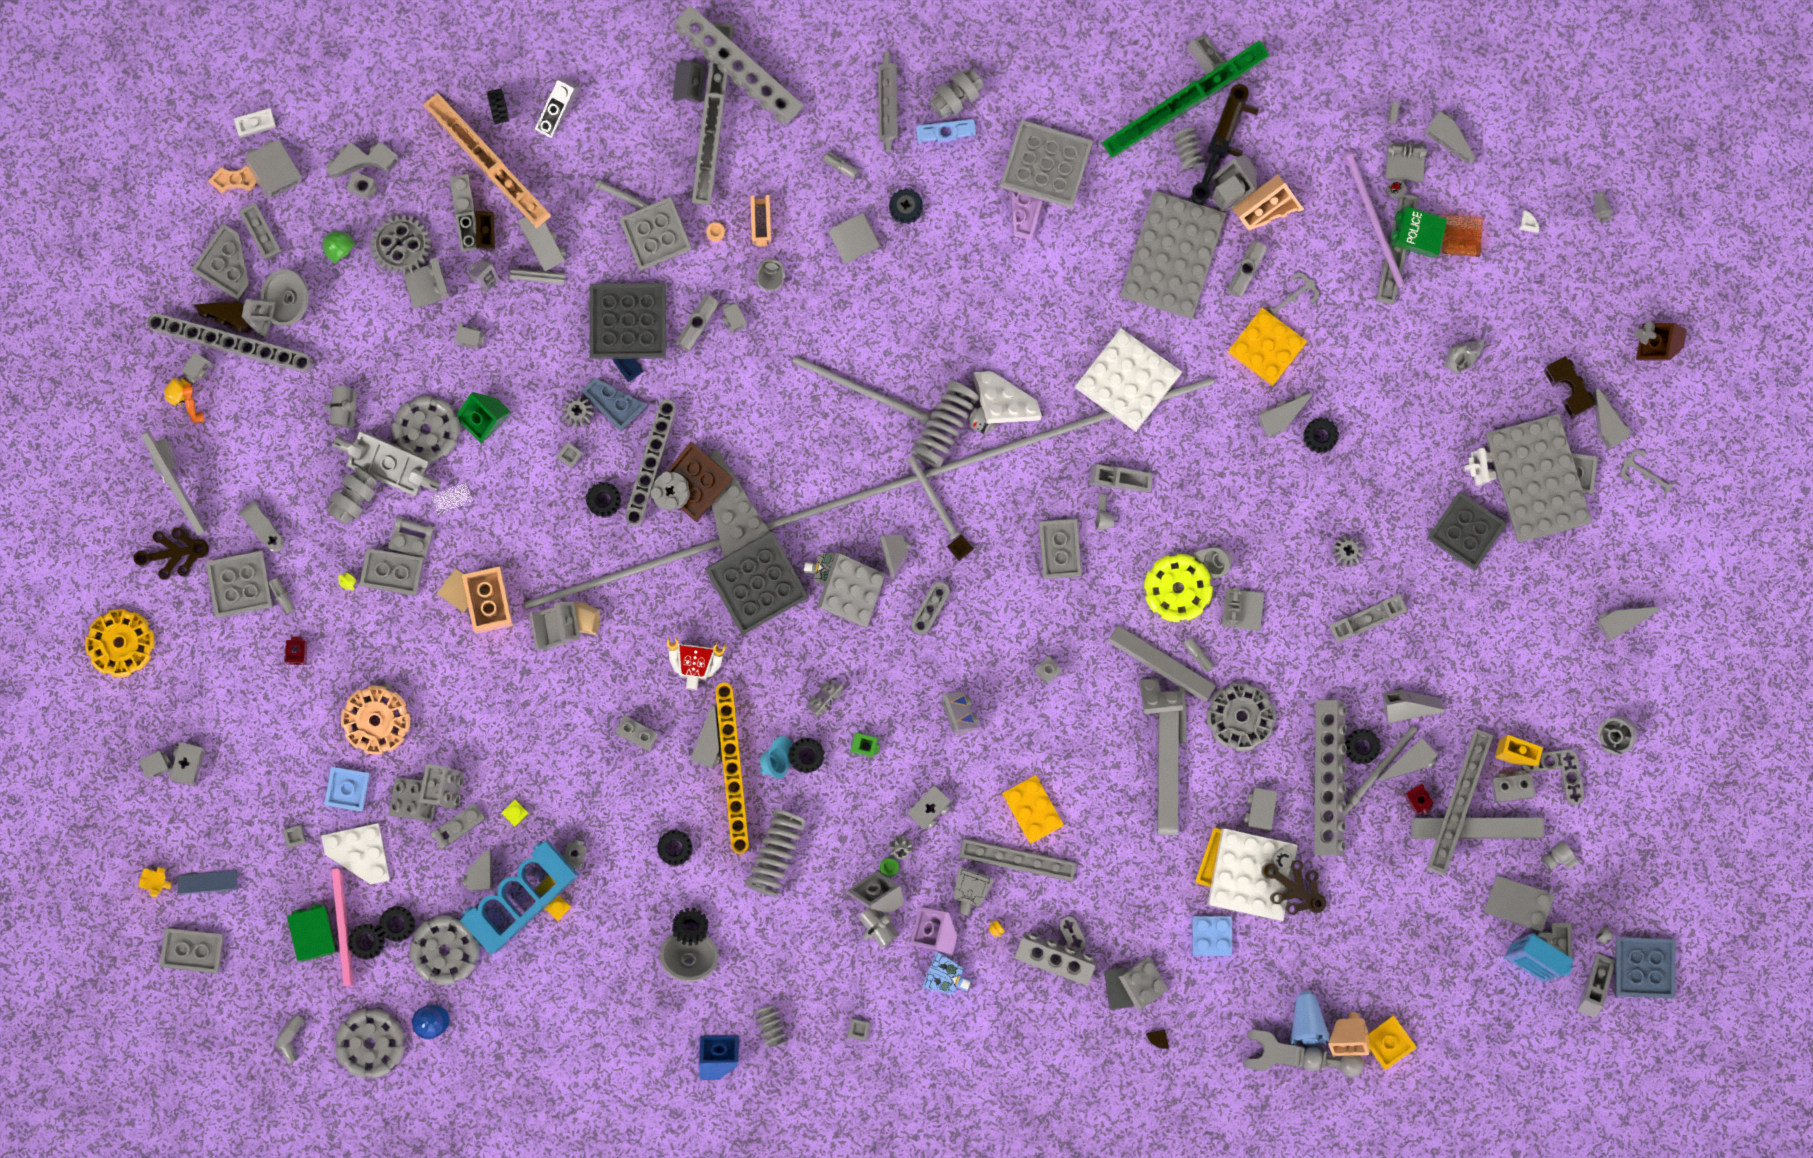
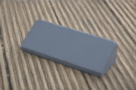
M237 871L178 876V895L238 890Z

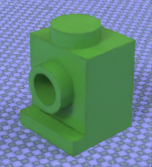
M855 732L850 752L873 758L874 754L878 755L880 743H877L878 738ZM864 743H868L870 745V748L868 750H864L862 748V745Z

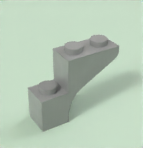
M350 142L340 149L339 156L336 159H332L328 163L326 171L334 179L369 166L379 168L388 174L399 161V158L381 142L377 145L374 144L370 148L369 155H366Z

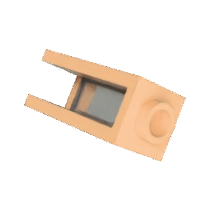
M766 195V198L760 199L750 196L752 243L756 244L757 247L768 246L767 243H771L770 196Z

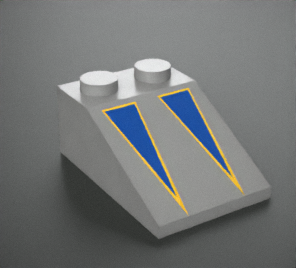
M964 691L943 694L942 704L954 736L958 737L977 730L979 721L976 713L972 714L970 710L972 702L969 695L965 696Z

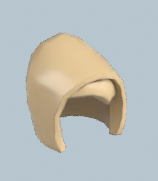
M574 601L579 633L597 635L600 623L599 609L581 601Z

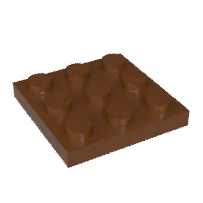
M693 442L687 445L666 471L678 473L688 481L690 497L688 502L680 509L695 522L701 519L734 479ZM673 486L667 489L668 496L670 494L674 495Z

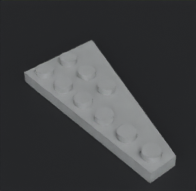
M716 449L709 453L708 456L734 478L712 504L723 557L768 533L769 530L721 453Z

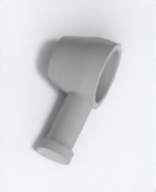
M1099 494L1095 528L1097 530H1105L1113 527L1114 516L1106 512L1107 495Z

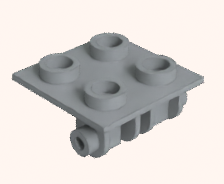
M1388 142L1385 179L1423 182L1424 163L1427 153L1426 145Z
M1240 588L1226 589L1222 627L1260 631L1264 593L1242 591Z
M833 679L827 680L821 686L820 692L810 697L806 708L811 710L816 717L822 716L828 709L825 705L830 707L828 702L834 703L833 699L836 700L842 694L843 685Z

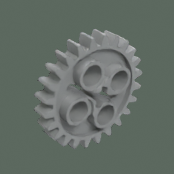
M395 215V220L393 221L388 217V223L381 221L382 227L376 226L378 233H371L375 239H370V244L373 246L369 247L370 251L373 252L371 254L372 258L376 259V265L381 264V270L387 268L389 274L394 270L396 275L399 274V271L406 275V270L408 269L413 273V267L419 270V263L425 264L423 257H430L426 251H431V246L428 244L432 242L428 238L430 236L429 232L425 231V225L420 226L419 220L414 223L412 216L407 220L405 215H403L402 219ZM407 230L404 235H398L399 231ZM386 241L392 242L389 246H383V243ZM412 244H418L416 249L409 248ZM397 255H403L401 260H394Z

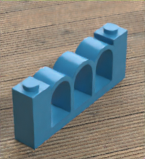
M540 841L533 847L535 851L531 855L534 858L527 859L521 863L517 872L518 876L504 879L498 887L497 895L487 896L482 899L479 906L469 907L463 912L464 917L460 921L490 955L496 954L580 876L550 841ZM532 862L541 865L556 882L543 896L539 894L526 878V868ZM512 881L519 882L536 900V903L523 915L506 896V887ZM492 899L500 901L516 919L504 933L497 928L486 914L487 904Z
M1534 934L1513 941L1503 957L1543 983L1554 978L1564 977V975L1568 976L1574 967L1571 965L1574 959Z

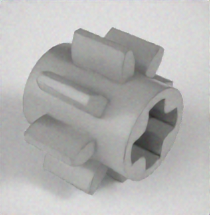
M905 835L895 836L894 841L889 842L890 854H894L897 859L908 858V853H913L912 839L908 840Z

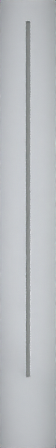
M1210 377L1170 390L1161 401L1215 384L1214 379ZM1106 411L941 465L940 468L935 467L923 471L926 478L1114 416ZM914 474L764 524L768 530L917 482L919 479ZM720 539L524 602L525 609L527 610L721 546Z

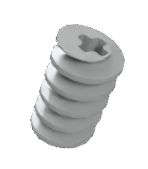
M1195 128L1183 129L1173 136V140L1177 141L1175 147L1179 148L1177 154L1181 155L1179 161L1183 162L1181 168L1185 170L1197 169L1205 165L1204 162H1199L1203 156L1197 155L1201 148H1195L1199 141H1193L1197 134H1191Z
M777 1005L762 1008L755 1012V1015L761 1016L757 1019V1023H763L759 1030L765 1031L761 1038H767L763 1042V1046H769V1048L788 1043L786 1040H781L786 1034L779 1032L784 1026L777 1025L782 1020V1018L775 1017V1015L780 1013V1010L773 1009Z

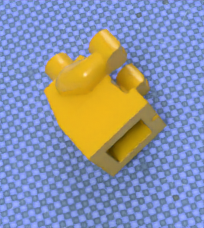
M158 866L156 871L143 868L137 887L150 890L149 896L157 897L162 888L170 890L172 882L165 880V868Z

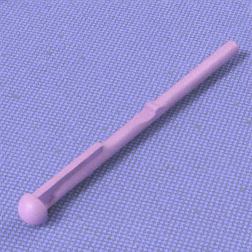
M1347 151L1343 155V161L1348 162L1397 287L1402 288L1405 286L1354 159L1357 154L1353 151Z

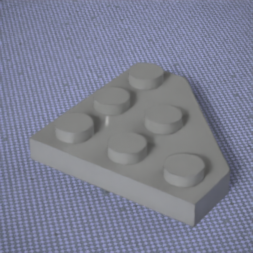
M222 224L191 271L237 301L241 300L250 287L239 233Z

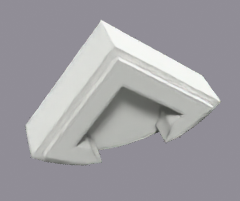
M1523 210L1520 230L1538 233L1539 224L1530 212Z

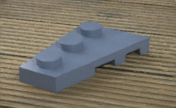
M596 378L581 390L620 432L648 407L647 404L634 399L628 394H624Z

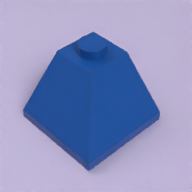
M739 1035L700 1036V1080H720L738 1066Z

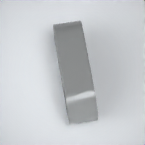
M1072 917L1063 918L1060 922V930L1067 945L1073 947L1072 943L1074 940L1072 936L1075 935L1076 939L1081 940L1082 943L1080 944L1081 948L1078 949L1076 946L1073 948L1078 952L1082 951L1086 941L1076 920ZM1066 920L1074 924L1071 927L1073 930L1072 934H1070L1068 929L1063 928Z

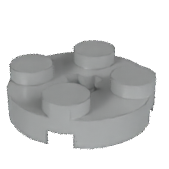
M664 472L654 481L651 497L656 505L664 510L680 509L688 502L690 497L688 481L678 473ZM673 486V491L675 493L674 495L670 494L668 496L667 489Z

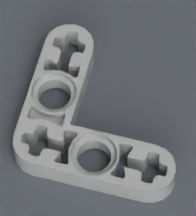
M1573 750L1542 753L1540 758L1542 768H1539L1538 765L1532 766V769H1530L1529 766L1521 765L1522 769L1527 773L1560 769L1566 801L1573 806L1583 802L1584 791L1577 754ZM1566 753H1568L1570 757H1573V760L1570 761L1571 767L1575 766V769H1568L1565 771L1564 767H1569L1568 762L1564 761L1563 759L1566 756ZM1546 756H1551L1554 759L1553 766L1548 767L1545 765L1544 758ZM1569 772H1573L1577 777L1576 782H1568L1566 775ZM1578 784L1579 788H1575V793L1579 794L1580 798L1575 802L1574 799H1570L1573 790H1568V786L1572 787Z

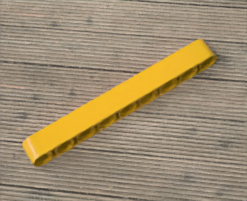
M723 682L716 687V702L732 850L738 855H743L749 850V838L734 692L730 684ZM722 688L730 690V694L727 697L720 696L719 692ZM724 707L732 709V713L729 716L721 714V710ZM726 726L734 728V732L731 735L723 733V729ZM728 745L736 747V751L733 754L725 752V748ZM730 764L738 766V770L733 774L727 771V767ZM732 783H737L740 785V789L732 793L729 790V786ZM734 802H739L742 808L740 811L734 812L731 810V805ZM741 821L744 824L741 831L733 829L735 822ZM739 840L746 843L745 848L741 851L735 848V844Z

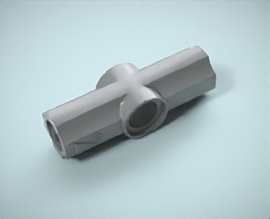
M1252 241L1227 289L1231 295L1242 298L1267 250L1264 244ZM1249 266L1252 272L1245 273L1242 267Z
M705 294L695 312L690 316L689 322L677 339L676 344L685 350L691 351L720 303L713 297ZM700 319L703 323L701 326L696 327L693 325L694 320Z

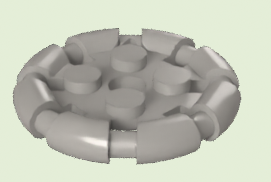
M429 395L418 396L409 403L405 402L396 412L395 422L392 423V438L399 447L424 457L432 463L438 461L443 456L446 457L453 451L458 443L456 442L457 437L460 436L459 417L454 414V408L441 398L438 400ZM431 405L436 407L435 412L429 411ZM419 407L420 411L413 414L412 409ZM445 416H447L449 419V421L446 423H444L442 419ZM403 419L408 421L407 427L402 426ZM424 425L431 426L432 429L429 434L421 433V428ZM446 432L451 433L449 439L444 438ZM408 436L411 441L405 443L403 438ZM439 445L440 450L434 452L432 447ZM417 447L423 449L422 453L416 452Z
M1246 682L1229 684V687L1218 690L1210 701V709L1207 710V724L1214 733L1213 737L1224 747L1234 748L1235 751H1250L1259 744L1263 745L1272 735L1273 725L1276 724V710L1274 704L1272 705L1269 700V695L1256 685L1255 687L1250 686ZM1245 692L1252 694L1251 699L1244 697ZM1233 693L1235 699L1230 701L1227 696ZM1263 703L1265 709L1260 711L1257 704ZM1218 706L1224 707L1223 713L1217 712ZM1239 711L1245 712L1247 720L1240 722L1236 718V714ZM1261 719L1266 721L1265 727L1259 726ZM1223 722L1226 729L1221 731L1218 724ZM1254 732L1256 738L1250 740L1248 735ZM1232 734L1239 736L1238 741L1231 740Z
M439 915L435 916L433 920H426L417 928L413 934L415 935L414 940L410 942V959L415 964L416 968L414 969L424 980L436 982V985L456 984L455 982L460 979L464 980L476 967L475 962L480 955L479 941L460 920L453 918L454 916ZM451 925L457 927L455 933L449 931ZM438 926L440 931L433 934L432 928ZM467 936L469 943L464 945L462 938ZM422 938L428 940L425 947L420 946ZM442 945L450 947V953L446 956L440 954L439 950ZM464 953L470 955L467 962L462 961ZM426 955L428 962L423 964L420 958ZM457 967L458 972L451 974L450 969ZM434 968L441 969L439 975L433 973Z
M374 1008V1010L360 1009L351 1013L349 1018L340 1024L335 1036V1040H337L335 1053L340 1064L344 1065L350 1074L364 1079L366 1077L379 1078L390 1073L394 1065H398L405 1050V1047H403L405 1035L400 1023L396 1022L390 1013ZM367 1018H374V1024H367ZM356 1023L359 1027L353 1032L350 1027ZM385 1023L390 1027L387 1032L382 1028ZM368 1038L375 1040V1046L372 1049L365 1047V1041ZM389 1039H395V1047H389ZM345 1040H350V1047H344ZM353 1055L358 1059L355 1064L350 1060ZM387 1055L390 1059L384 1063L382 1059ZM366 1063H373V1069H366Z

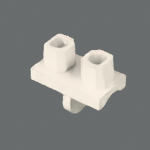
M1479 448L1477 451L1471 452V458H1468L1469 465L1464 466V470L1470 471L1471 477H1474L1475 486L1495 480L1496 471L1494 469L1488 470L1487 463L1493 462L1490 452L1485 451V448Z

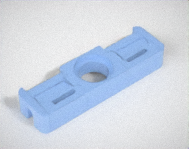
M972 119L919 125L916 128L919 144H921V141L937 140L938 142L956 140V137L973 135L974 138L976 136L975 123ZM942 128H950L951 134L947 137L941 134Z

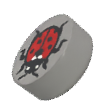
M1399 179L1390 182L1387 186V192L1393 199L1401 198L1407 191L1405 183Z

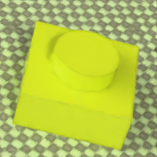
M516 800L502 812L514 827L529 814Z

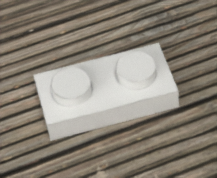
M270 108L234 118L240 138L276 128Z

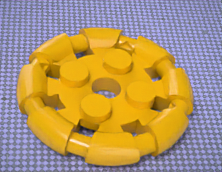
M112 609L107 614L98 616L90 625L88 637L85 638L86 654L92 660L90 663L99 672L105 675L106 673L111 674L112 677H127L132 675V672L143 669L149 662L151 650L154 649L155 645L153 630H150L148 621L135 611L132 613L127 609ZM129 619V625L123 624V621ZM112 620L113 624L107 627L106 622ZM141 629L143 634L138 636L136 630ZM97 633L102 634L101 640L95 639ZM121 637L124 639V645L117 648L114 642L117 638ZM139 645L144 646L143 653L138 652ZM101 649L103 655L98 657L96 652ZM132 659L133 664L127 666L125 661ZM110 660L116 662L114 667L109 666Z

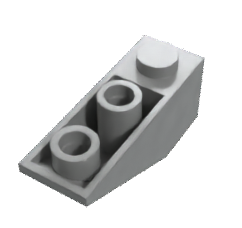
M566 77L558 79L535 130L552 138L572 105L581 85Z
M1598 388L1593 392L1598 436L1607 449L1611 450L1631 436L1630 428L1625 422L1621 421L1618 410L1614 406L1611 407L1606 393Z
M1301 393L1295 396V400L1291 402L1285 400L1277 404L1278 407L1275 409L1267 408L1262 410L1257 420L1266 439L1283 433L1310 400L1312 394L1306 395Z
M1404 690L1382 694L1384 714L1388 723L1445 712L1440 698Z

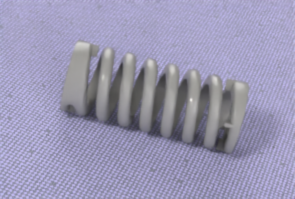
M949 381L945 388L947 394L941 395L940 400L942 403L936 404V411L930 415L932 420L926 422L927 429L921 431L922 438H918L916 445L914 444L911 449V453L916 455L917 458L937 468L941 467L944 458L932 452L933 448L930 450L925 445L934 447L944 454H948L949 449L934 441L930 436L936 437L948 445H953L954 440L940 433L934 427L943 429L953 436L959 435L956 429L946 425L939 418L962 428L964 423L949 415L945 410L951 411L964 419L969 417L968 413L955 407L949 401L956 402L968 410H973L974 406L960 398V396L971 399L973 404H976L979 396L974 391L955 381Z
M775 808L772 816L776 818L770 820V825L774 828L766 829V834L769 837L762 839V843L766 847H760L758 850L759 854L763 857L755 858L754 862L758 866L751 868V873L755 876H749L744 885L747 888L773 898L778 897L779 891L776 889L772 891L766 888L765 885L781 888L782 884L765 874L784 879L785 873L770 865L784 869L789 868L788 863L773 855L793 859V854L778 846L793 850L797 848L796 844L781 836L800 840L801 838L799 834L784 826L804 830L807 823L805 819Z

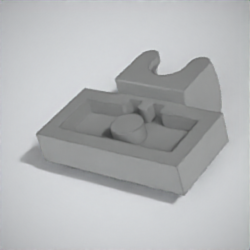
M1550 923L1551 933H1536L1538 938L1543 939L1546 943L1572 958L1571 923Z

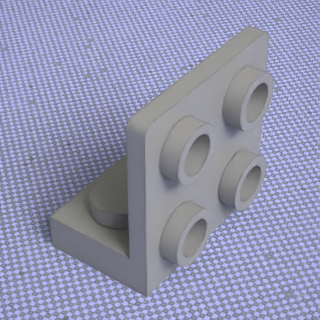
M437 257L430 259L431 265L421 267L419 270L414 269L413 273L407 271L406 275H404L410 299L415 309L450 298Z
M426 764L419 802L457 810L461 800V787L464 784V772L445 766Z
M396 778L388 815L432 823L436 805L419 802L423 781Z

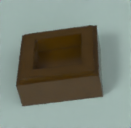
M962 534L947 546L958 561H961L974 550Z

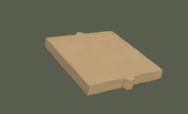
M455 568L449 578L444 580L445 583L437 594L464 613L468 608V602L462 578L463 573Z

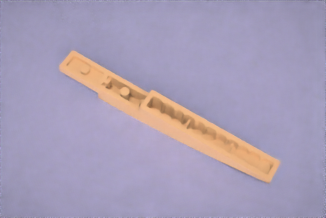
M438 93L423 104L474 163L535 228H538L551 217L549 212Z

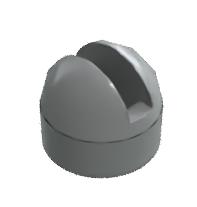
M1604 926L1596 935V939L1603 944H1608L1609 940L1613 939V933Z

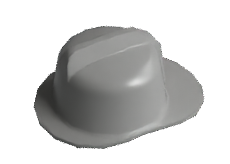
M1213 547L1195 552L1193 557H1195L1197 562L1200 564L1202 562L1206 566L1211 578H1217L1227 575L1234 555H1230L1224 548Z

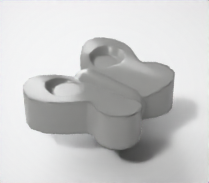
M1647 321L1643 329L1634 331V335L1640 339L1641 343L1648 344L1649 339L1656 338L1657 334L1654 332L1655 324Z

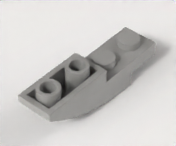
M469 174L449 177L461 252L478 250L476 248L475 207Z

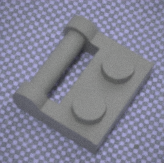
M397 516L388 549L426 560L435 526L421 525ZM401 527L426 533L425 539L401 533Z

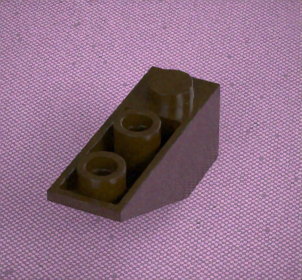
M241 302L194 305L198 315L206 319L210 316L215 319L216 323L222 326L226 324L233 326L232 329L242 334L243 331L249 333L251 326L242 318L244 304Z

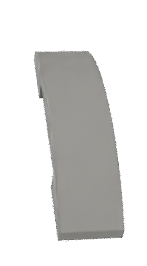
M1400 594L1355 615L1329 625L1338 643L1381 625L1407 612V609Z

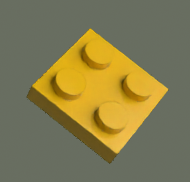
M1394 1016L1368 1033L1369 1050L1384 1071L1417 1048Z

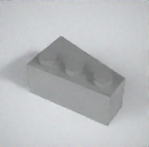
M525 216L516 219L544 271L565 261L563 257L566 254L561 245L557 247L554 241L557 237L553 229L549 230L545 224L548 220L538 228H535Z

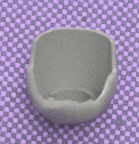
M774 258L764 259L759 264L756 272L758 286L766 291L780 289L785 276L783 264Z

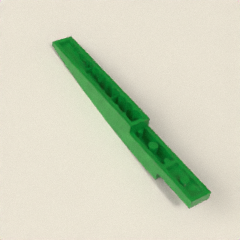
M1258 40L1198 81L1195 80L1101 142L1110 157L1114 158L1237 81L1240 76L1269 58V53L1261 41Z

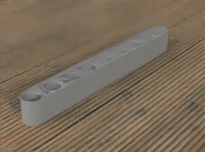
M159 313L151 314L147 319L148 326L156 334L299 373H308L313 366L311 359L306 354ZM156 320L162 321L159 327H153ZM174 325H180L177 332H171ZM192 330H198V334L195 337L189 336ZM216 335V339L213 342H208V337ZM228 340H234L232 347H226ZM252 345L253 347L250 352H244L245 346ZM271 350V353L268 357H262L263 351ZM283 355H289V359L286 362L280 361ZM301 360H307L306 366H298Z

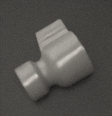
M1563 840L1552 848L1551 854H1547L1542 858L1551 871L1557 867L1559 862L1570 870L1579 863L1572 850Z

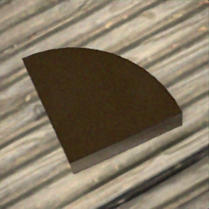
M1165 1029L1146 1033V1037L1152 1045L1160 1049H1169Z

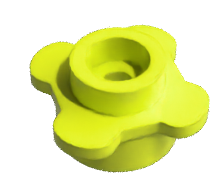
M346 572L343 575H338V582L342 588L352 591L355 589L353 586L356 583V579Z

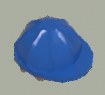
M429 1005L421 1007L413 1015L411 1020L412 1029L417 1036L423 1039H434L448 1028L450 1022L449 1014L441 1006Z

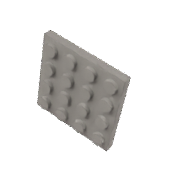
M1021 120L1000 188L1072 209L1093 141Z

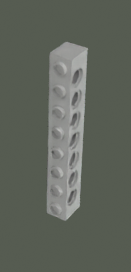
M691 5L675 21L673 26L680 36H685L689 39V43L695 49L699 48L707 60L714 61L722 73H727L731 76L732 81L737 86H742L750 98L757 99L765 111H770L774 114V118L780 124L784 123L787 126L803 108L804 105ZM691 26H696V27H698L699 32H698V33L692 32L691 29H690V27H691ZM704 39H711L713 41V45H707ZM719 51H725L728 57H720ZM733 64H740L742 70H735L733 68ZM753 76L756 79V83H750L747 77ZM761 89H768L770 91V95H763ZM776 101L783 102L784 108H778Z
M1340 700L1316 701L1314 855L1322 857L1344 856L1346 849L1344 832L1346 830V823L1344 821V812L1346 811V803L1344 801V793L1346 792V783L1344 782L1346 764L1344 762V755L1347 751L1345 744L1347 732L1345 716L1347 708L1345 702ZM1334 716V722L1330 724V719ZM1333 735L1334 741L1330 744V737ZM1331 755L1334 756L1332 763L1329 761ZM1331 774H1333V775H1334V779H1333V781L1330 783L1329 777H1330ZM1331 793H1333L1334 797L1333 800L1330 802L1329 796ZM1333 813V819L1330 821L1329 815ZM1333 832V838L1329 840V834Z

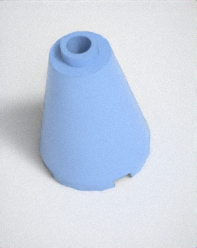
M1310 991L1301 992L1296 997L1291 1044L1299 1046V1043H1301L1305 1047L1324 1045L1326 1040L1329 1042L1330 1035L1316 995Z

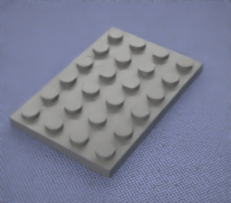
M1154 191L1120 297L1192 320L1226 213Z
M1559 414L1485 434L1517 543L1592 523Z

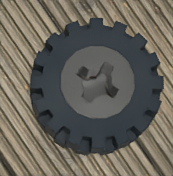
M905 188V190L900 189L897 193L895 192L889 202V211L892 218L896 222H901V224L916 222L923 211L922 198L919 194L915 193L912 189L908 190V188Z

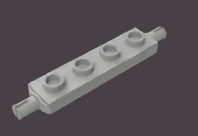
M883 52V63L878 67L879 140L884 141V152L892 151L891 141L897 137V64L890 63L891 52Z

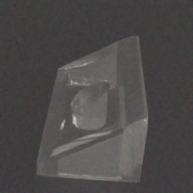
M466 482L430 496L438 516L474 502Z

